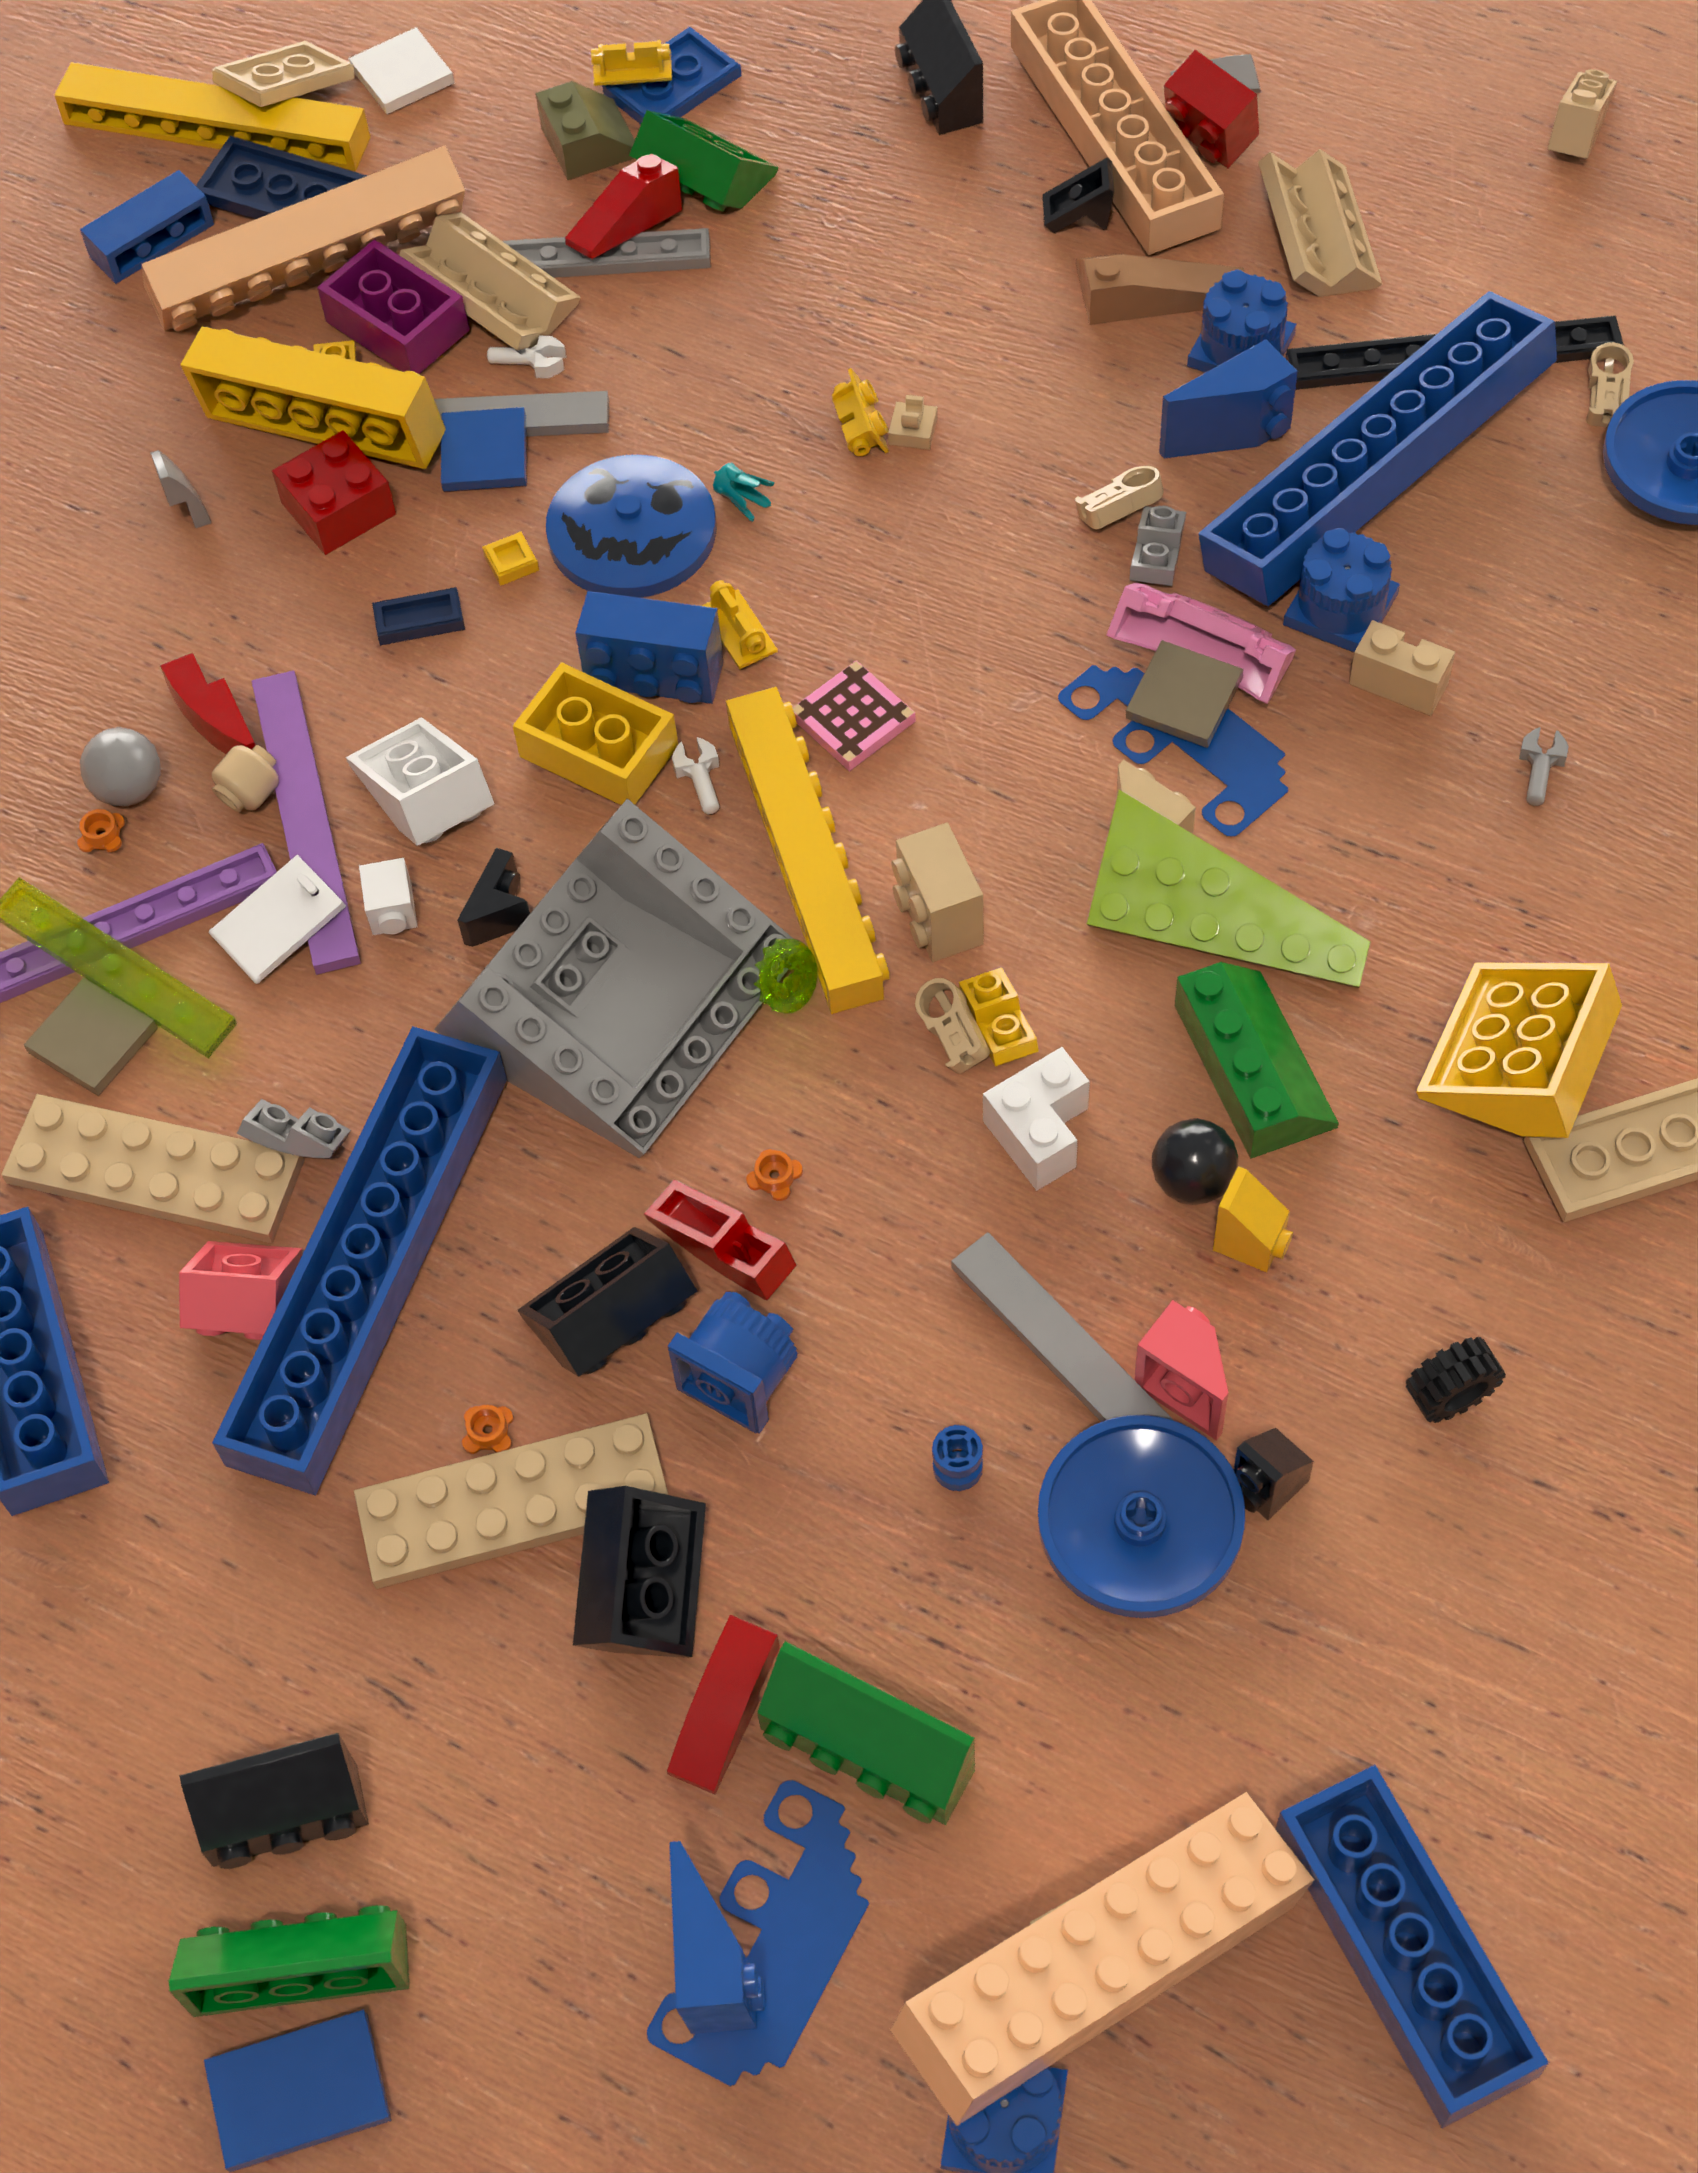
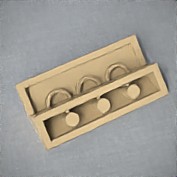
M1321 149L1296 169L1271 152L1258 162L1293 281L1319 297L1378 288L1382 281L1346 167Z
M461 212L436 216L427 244L401 249L399 256L462 295L466 315L515 350L533 347L537 345L539 336H549L578 305L581 298Z

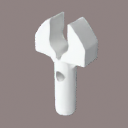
M539 336L537 345L532 348L515 350L512 347H490L487 351L489 363L530 365L535 370L536 378H550L564 370L565 346L552 336Z
M697 737L700 757L698 758L699 762L694 763L692 759L686 757L683 744L680 742L672 756L676 777L688 776L692 778L703 812L705 814H714L720 807L709 775L711 769L720 767L715 746Z

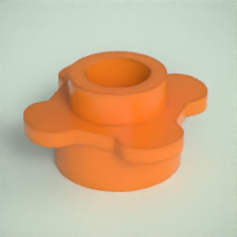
M95 809L86 813L79 824L82 837L77 840L79 849L86 853L91 852L93 849L106 850L108 852L118 850L122 845L119 834L120 829L125 825L124 818L118 813H110L104 809Z
M768 1149L760 1153L755 1162V1171L748 1173L746 1181L751 1190L761 1189L771 1194L774 1200L783 1201L790 1196L789 1188L794 1179L802 1176L803 1169L799 1161L791 1160L784 1152ZM773 1172L779 1173V1176L777 1178H772L770 1174Z
M481 1405L471 1407L465 1412L464 1420L467 1435L462 1439V1445L466 1452L475 1454L480 1450H493L497 1453L510 1449L512 1441L508 1436V1427L513 1422V1414L509 1408ZM487 1426L492 1427V1431L488 1434L483 1432V1429Z

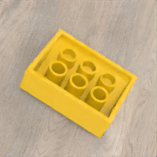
M1474 963L1417 1088L1418 1098L1519 1136L1568 1138L1622 1008L1610 964Z

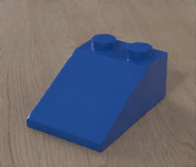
M1265 339L1163 396L1159 454L1165 459L1254 448L1271 439L1281 437L1291 428L1298 371Z
M681 1841L669 1842L676 2009L691 2034L756 2028V2011L765 2009L762 1976L757 1975L756 1963H748L740 1944Z

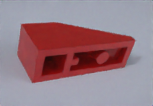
M651 153L640 157L636 162L621 169L565 237L566 245L594 259L682 211L678 167Z

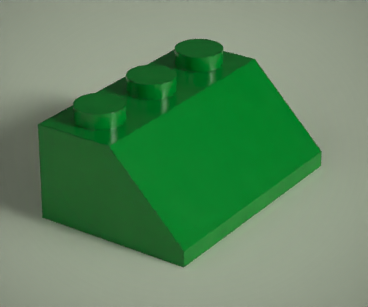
M646 110L629 156L638 160L640 157L652 153L678 167L680 191L691 195L696 191L704 195L703 203L720 211H725L726 206L742 209L777 174L779 169L778 166L686 118Z

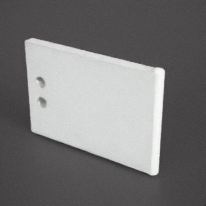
M296 855L218 924L211 928L209 934L251 980L258 984L342 911L346 905Z

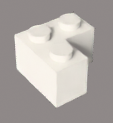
M1061 1047L983 1093V1122L1036 1191L1076 1168L1077 1139L1064 1123L1088 1109L1089 1080L1064 1048Z

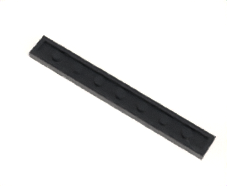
M1616 315L1555 322L1557 361L1555 363L1591 359L1593 351L1604 343L1614 342L1624 346ZM1436 334L1292 348L1286 350L1285 359L1298 371L1295 390L1376 382L1384 379Z

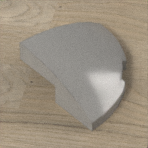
M159 450L150 452L169 505L173 506L186 502L195 528L211 524L202 500L184 473L170 458Z

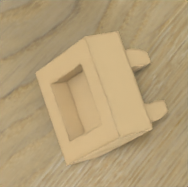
M906 395V403L896 402L888 433L889 445L930 450L938 418L937 407L924 405L923 397Z

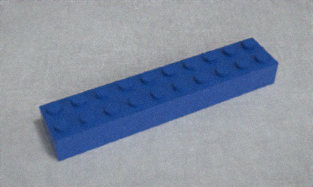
M1488 291L1201 530L1198 535L1205 571L1266 606L1272 604L1301 579L1304 556L1307 554V550L1319 538H1323L1326 531L1343 528L1348 533L1359 530L1557 361L1555 321Z
M412 1026L212 1442L226 1467L316 1496L505 1086L507 1077L499 1051Z

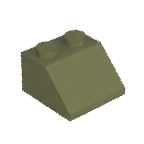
M573 81L535 93L541 129L567 180L634 159L629 154L635 139L614 99Z

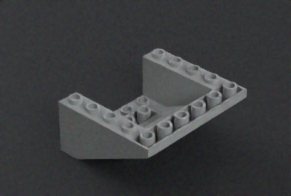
M626 799L434 1030L441 1035L499 1051L508 1082L640 1158L650 1148L805 948L629 799Z

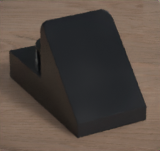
M1108 157L1042 194L1044 226L1052 233H1056L1087 216L1101 229H1107L1114 197L1112 161Z
M499 848L495 849L457 921L465 945L474 947L515 932L530 914L527 901L515 896L520 884V874L517 872L512 852Z

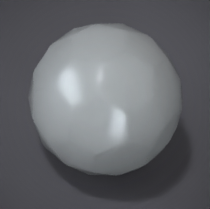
M116 727L98 733L85 746L80 758L81 776L86 789L97 800L112 806L125 807L143 801L156 788L161 775L160 759L155 746L145 735L128 728Z

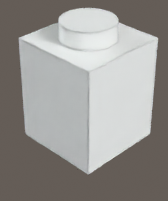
M399 858L360 865L359 871L364 907L372 934H397L405 929L418 927L412 884L405 859Z

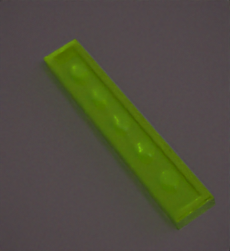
M20 877L0 898V923L95 985L152 1018L156 1025L208 1059L237 1025L234 1016Z

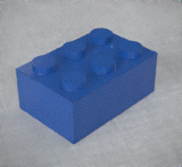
M587 591L575 632L582 672L620 690L637 693L644 697L659 696L680 699L687 703L703 702L713 704L724 663L717 608Z

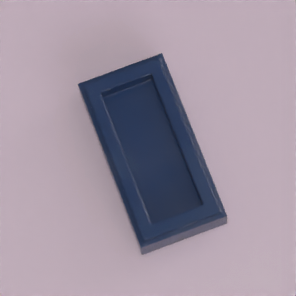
M457 587L372 603L380 646L465 630Z

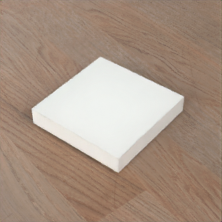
M417 28L349 58V63L354 65L355 75L386 114L454 84L452 71Z

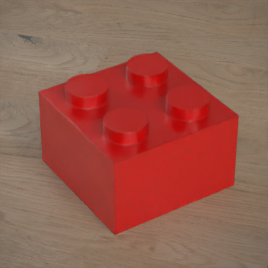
M1196 49L1163 84L1166 110L1185 138L1196 145L1201 155L1212 163L1218 161L1229 169L1259 135L1257 94Z
M344 430L271 470L282 505L324 555L331 553L396 515L388 481Z

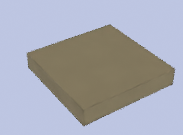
M1161 640L1126 709V719L1208 748L1243 678V669Z
M83 978L27 1040L24 1047L35 1058L99 1096L158 1027L152 1018Z

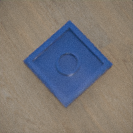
M524 407L441 413V418L446 428L441 438V485L443 492L527 486L526 413Z

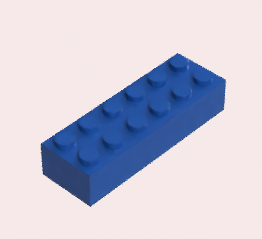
M28 1206L0 1215V1501L11 1516L109 1483L44 1233Z
M1376 1765L1281 1811L1276 1831L1314 1878L1313 1883L1308 1888L1310 1894L1441 2128L1538 2079L1549 2064L1547 2058Z

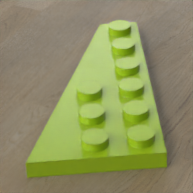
M1119 790L1087 920L1088 926L1360 988L1371 943L1369 940Z

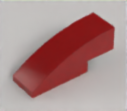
M193 653L160 665L169 691L180 711L195 730L209 743L224 754H227L234 746L242 745L251 750L255 747V742L225 678L207 684Z
M675 1179L644 1213L648 1221L693 1256L729 1280L766 1301L797 1266L785 1242L749 1225L742 1212Z
M729 1616L688 1710L667 1769L668 1775L714 1795L716 1794L758 1706V1694L780 1650L778 1634L735 1616Z

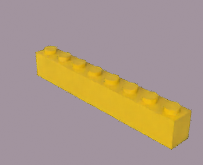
M72 62L54 94L65 125L220 150L227 139L233 136L351 171L357 170L371 138L364 108L295 97L260 107L219 85Z
M777 687L726 700L729 728L830 1013L835 1014L884 1000L883 981L890 979L887 963L883 953L875 954L871 943L876 942L874 928L868 915L863 917L860 915L858 906L862 905L860 890L855 878L848 880L844 869L849 868L847 855L842 842L834 844L831 833H835L834 820L828 806L821 808L818 798L822 797V789L816 771L808 773L805 763L809 762L803 736L795 738L792 728H796L797 724L791 703L782 702Z

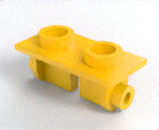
M661 40L634 43V52L627 53L626 44H598V48L591 49L594 86L672 81L669 43L662 44Z
M850 368L848 372L851 382L836 385L832 394L838 418L843 424L841 427L847 447L856 456H864L869 453L870 448L878 444L886 454L889 450L884 435L889 433V430L881 413L878 410L875 411L873 404L878 402L877 394L868 379L861 381L853 369Z
M722 580L713 583L710 587V602L701 606L717 608L721 642L739 669L777 653V647L738 589L735 590L731 584L725 583Z

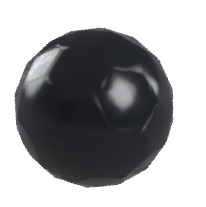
M1199 1118L1183 1120L1169 1126L1157 1140L1152 1152V1170L1156 1182L1166 1195L1178 1202L1190 1205L1208 1203L1221 1197L1226 1192L1238 1168L1236 1146L1227 1132L1215 1123Z

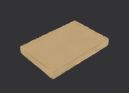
M307 41L212 69L213 83L260 107L355 79L354 65Z

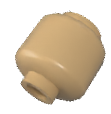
M242 745L234 746L212 771V780L215 784L212 791L221 801L237 812H241L243 808L246 810H256L279 784V777L273 768L277 762L270 753L258 745H255L252 750Z

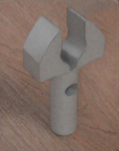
M1540 727L1534 729L1523 738L1519 759L1530 761L1532 764L1526 797L1527 802L1532 806H1540L1545 801L1550 768L1553 766L1564 767L1569 746L1565 738L1557 730L1552 748L1548 749L1546 754L1542 753V748L1538 745Z

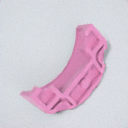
M1140 583L1124 587L1107 632V636L1154 651L1157 650L1161 640L1240 667L1243 669V678L1238 687L1266 704L1269 703L1296 652V649L1289 644L1272 638L1271 633L1237 616L1176 593L1168 594Z

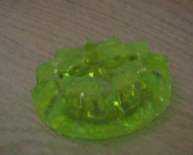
M776 939L775 944L762 948L763 960L754 964L759 969V979L753 985L761 990L759 1001L769 1005L772 1011L792 1013L805 1006L815 990L817 982L816 961L811 950L803 942L796 939ZM784 968L794 970L793 973H790L788 977L783 979V983L777 981L778 974H781Z

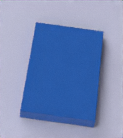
M689 26L664 43H669L672 81L602 85L603 94L614 99L616 105L639 124L642 123L646 110L682 117L742 76L741 65Z
M365 2010L204 2060L225 2168L229 2172L392 2121L370 2023Z

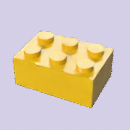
M562 662L513 724L519 757L620 805L626 799H629L636 805L678 745L674 714Z

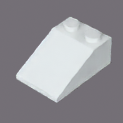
M422 717L346 757L349 766L397 829L417 846L437 840L444 831L461 822H468L477 818L483 810L494 805L478 759Z

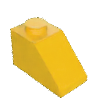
M1239 1166L1218 1208L1213 1251L1267 1273L1274 1257L1284 1258L1292 1240L1293 1232L1286 1230L1290 1211L1247 1169Z

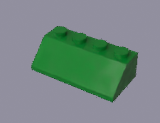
M1219 962L1177 977L1175 1008L1250 1159L1338 1128L1339 1122L1261 971Z
M786 1641L783 1643L757 1711L760 1729L764 1731V1738L783 1750L790 1751L792 1746L811 1755L809 1757L810 1762L829 1774L836 1775L840 1770L857 1779L856 1785L865 1793L875 1798L883 1799L885 1795L894 1798L904 1804L903 1810L921 1822L930 1824L934 1819L946 1826L975 1772V1738Z
M376 1905L361 1908L358 1910L357 1916L337 1918V1915L334 1913H314L306 1916L304 1923L283 1925V1922L280 1920H261L252 1923L250 1930L229 1932V1929L226 1927H207L196 1932L197 1937L180 1939L169 1977V1992L193 2017L409 1989L406 1923L397 1910L391 1911V1908L388 1906Z

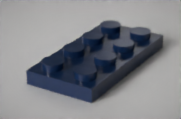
M230 136L202 175L196 187L206 195L208 205L258 219L367 175Z

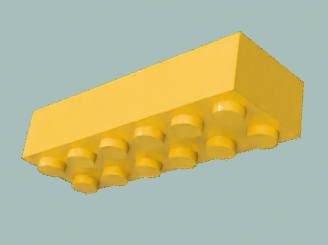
M203 326L180 364L206 417L316 444L344 430L365 455L422 469L428 467L446 430L426 378L413 371L402 372L382 367L373 362H358L346 359L338 354L327 355L310 351L302 346H287L271 342L263 337L252 338L235 334L227 329L217 330Z

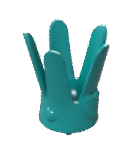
M727 463L719 471H714L716 475L713 482L714 491L729 498L752 522L754 515L747 508L744 498L764 508L771 506L770 499L755 488L760 484L772 487L775 484L774 482L744 473L733 463Z

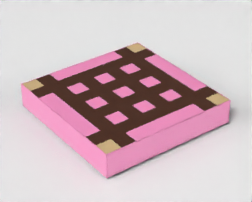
M857 660L792 707L796 723L848 771L852 770L915 722V712Z

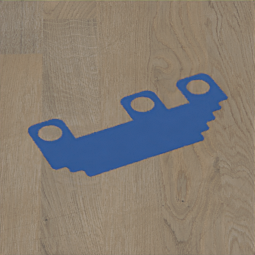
M1092 665L1060 691L1058 700L1080 719L1090 720L1117 698L1128 706L1144 673L1138 668H1132L1127 673H1124L1116 666L1108 671H1103L1098 666ZM1082 686H1089L1099 693L1100 700L1093 708L1081 709L1076 707L1071 700L1073 691ZM1228 708L1208 748L1135 721L1127 724L1114 735L1112 740L1113 745L1137 764L1149 762L1173 742L1228 787L1202 809L1203 818L1226 836L1232 837L1240 834L1288 792V787L1280 781V778L1285 775V770L1278 765V762L1285 757V753ZM1134 730L1148 731L1154 737V746L1144 753L1133 752L1126 745L1127 735ZM1226 801L1236 802L1244 809V818L1238 824L1225 825L1216 818L1215 810L1217 806Z
M788 1780L783 1782L764 1814V1823L771 1831L805 1848L789 1880L753 1861L744 1860L736 1865L720 1895V1904L724 1910L762 1929L746 1958L748 1963H756L757 1975L762 1976L764 1985L765 2009L756 2011V2028L696 2033L686 2043H672L663 2034L662 2022L668 2012L676 2009V1992L668 1994L663 1999L647 2029V2038L652 2045L728 2086L735 2085L739 2076L744 2071L754 2076L759 2075L765 2063L769 2062L779 2068L785 2066L869 1905L867 1899L857 1895V1890L862 1882L861 1877L851 1873L850 1870L856 1857L854 1852L846 1849L844 1846L850 1835L849 1829L839 1824V1820L845 1811L844 1805L796 1781ZM791 1795L805 1797L812 1806L810 1821L805 1826L797 1829L785 1826L778 1816L781 1802ZM749 1875L761 1877L769 1887V1896L766 1903L760 1908L753 1910L741 1907L734 1895L737 1883L743 1877Z

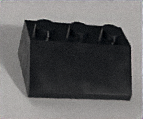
M922 0L899 26L900 44L895 45L897 63L901 69L906 68L910 89L914 95L919 94L923 115L926 121L932 120L939 135L983 123V62L951 0Z
M633 1227L517 1311L561 1366L579 1377L582 1374H590L599 1370L608 1361L607 1356L622 1345L627 1346L639 1341L647 1333V1327L661 1317H669L679 1312L686 1305V1299L696 1293L697 1289L669 1243Z
M629 1486L588 1491L573 1646L612 1653L693 1657L706 1503Z
M339 1733L179 1775L201 1852L213 1867L219 1866L222 1869L238 1868L248 1864L252 1856L271 1851L276 1855L293 1853L303 1848L304 1842L322 1837L330 1841L341 1840L355 1834L356 1828L369 1825L358 1767Z

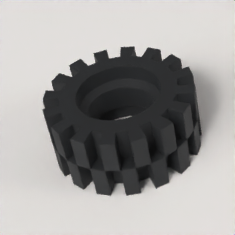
M1470 1337L1466 1338L1461 1344L1458 1341L1451 1344L1450 1348L1446 1351L1441 1349L1435 1353L1436 1357L1433 1359L1427 1358L1421 1363L1423 1367L1414 1369L1411 1373L1412 1377L1407 1378L1406 1388L1426 1420L1438 1423L1442 1419H1452L1458 1412L1461 1415L1467 1412L1468 1407L1471 1405L1477 1406L1483 1402L1482 1398L1484 1396L1492 1395L1495 1392L1494 1388L1501 1386L1503 1383L1502 1379L1506 1378V1374L1485 1340L1481 1337H1476L1473 1340Z

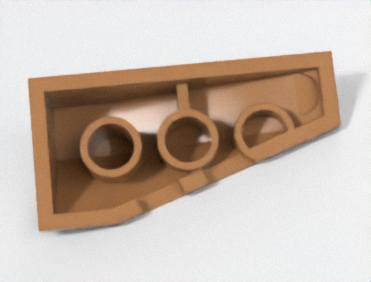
M1109 254L1076 259V268L1089 325L1203 310L1206 293L1209 292V288L1213 287L1214 283L1220 282L1224 273L1237 269L1245 273L1244 268L1125 254Z

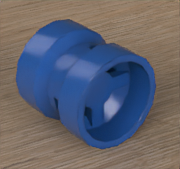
M953 1425L944 1428L935 1437L932 1446L933 1472L941 1486L952 1491H963L973 1487L981 1478L983 1470V1445L980 1437L974 1430L966 1426ZM954 1449H961L962 1451H954V1452H953L952 1450H954Z

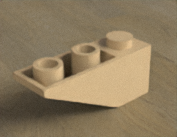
M1588 69L1585 73L1578 72L1560 101L1548 150L1588 158L1615 91L1616 80L1608 79L1609 74L1600 70Z

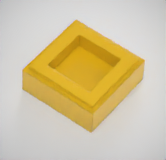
M522 532L482 547L484 557L500 586L539 571L538 561Z

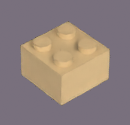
M948 822L896 840L897 859L891 861V865L898 885L893 886V893L900 911L908 910L912 918L910 930L917 947L925 946L931 961L935 962L983 945V893Z

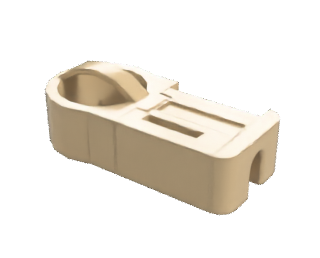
M1614 342L1604 343L1598 346L1592 353L1588 368L1591 401L1586 422L1589 425L1608 427L1615 411L1629 398L1630 376L1634 360L1630 350L1622 344ZM1602 359H1606L1604 371L1599 369L1596 364ZM1614 359L1623 364L1625 367L1624 371L1613 374Z
M1139 466L1129 469L1111 479V484L1083 498L1077 496L1075 501L1079 518L1093 529L1103 528L1158 501L1163 496L1164 491L1160 472L1152 466Z
M935 978L927 981L916 995L915 1006L917 1013L924 1020L927 1029L939 1037L950 1060L945 1065L955 1073L961 1074L986 1059L990 1054L989 1047L967 1005L965 994L961 989L944 978ZM943 990L952 991L954 996L952 1005ZM934 996L945 1012V1015L938 1018H933L929 1014V1004Z

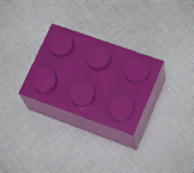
M375 239L317 287L326 322L402 372L413 371L420 374L469 331L462 295Z

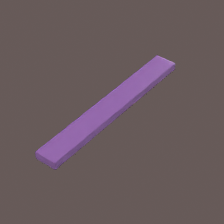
M295 671L251 680L266 750L277 762L273 766L279 777V784L275 791L290 860L298 855L346 905L342 911L308 939L316 975L361 964Z
M264 844L254 846L0 952V1003L243 902L277 872Z

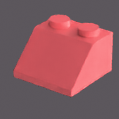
M208 1241L179 1272L180 1328L196 1329L198 1334L205 1336H216L225 1332L244 1333L246 1338L262 1340L302 1257V1248Z
M1172 1300L1138 1343L1134 1380L1151 1398L1217 1441L1223 1431L1228 1388L1215 1327L1211 1325L1209 1319L1201 1311L1190 1306L1185 1308Z

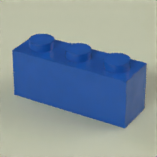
M178 170L80 228V232L89 258L117 284L142 269V263L167 254L213 226L214 222L206 195Z

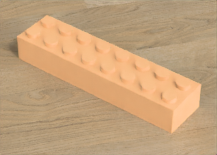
M1041 0L1012 10L1011 49L1088 165L1091 167L1106 157L1112 161L1113 203L1146 253L1150 255L1220 230L1224 199L1223 191L1091 0Z
M442 146L142 263L144 287L164 331L174 328L176 332L183 331L194 326L197 323V318L212 313L213 317L224 315L235 308V303L247 298L251 302L262 300L272 294L273 288L287 284L288 287L300 285L310 278L309 274L324 269L325 272L338 270L347 263L346 259L354 257L374 239L384 245L397 239L399 243H406L417 238L421 234L420 230L433 226L436 216L461 212L465 188L446 146Z
M1245 1792L906 2001L890 2030L955 2125L958 2126L1293 1909L1313 1883L1314 1878L1248 1793Z

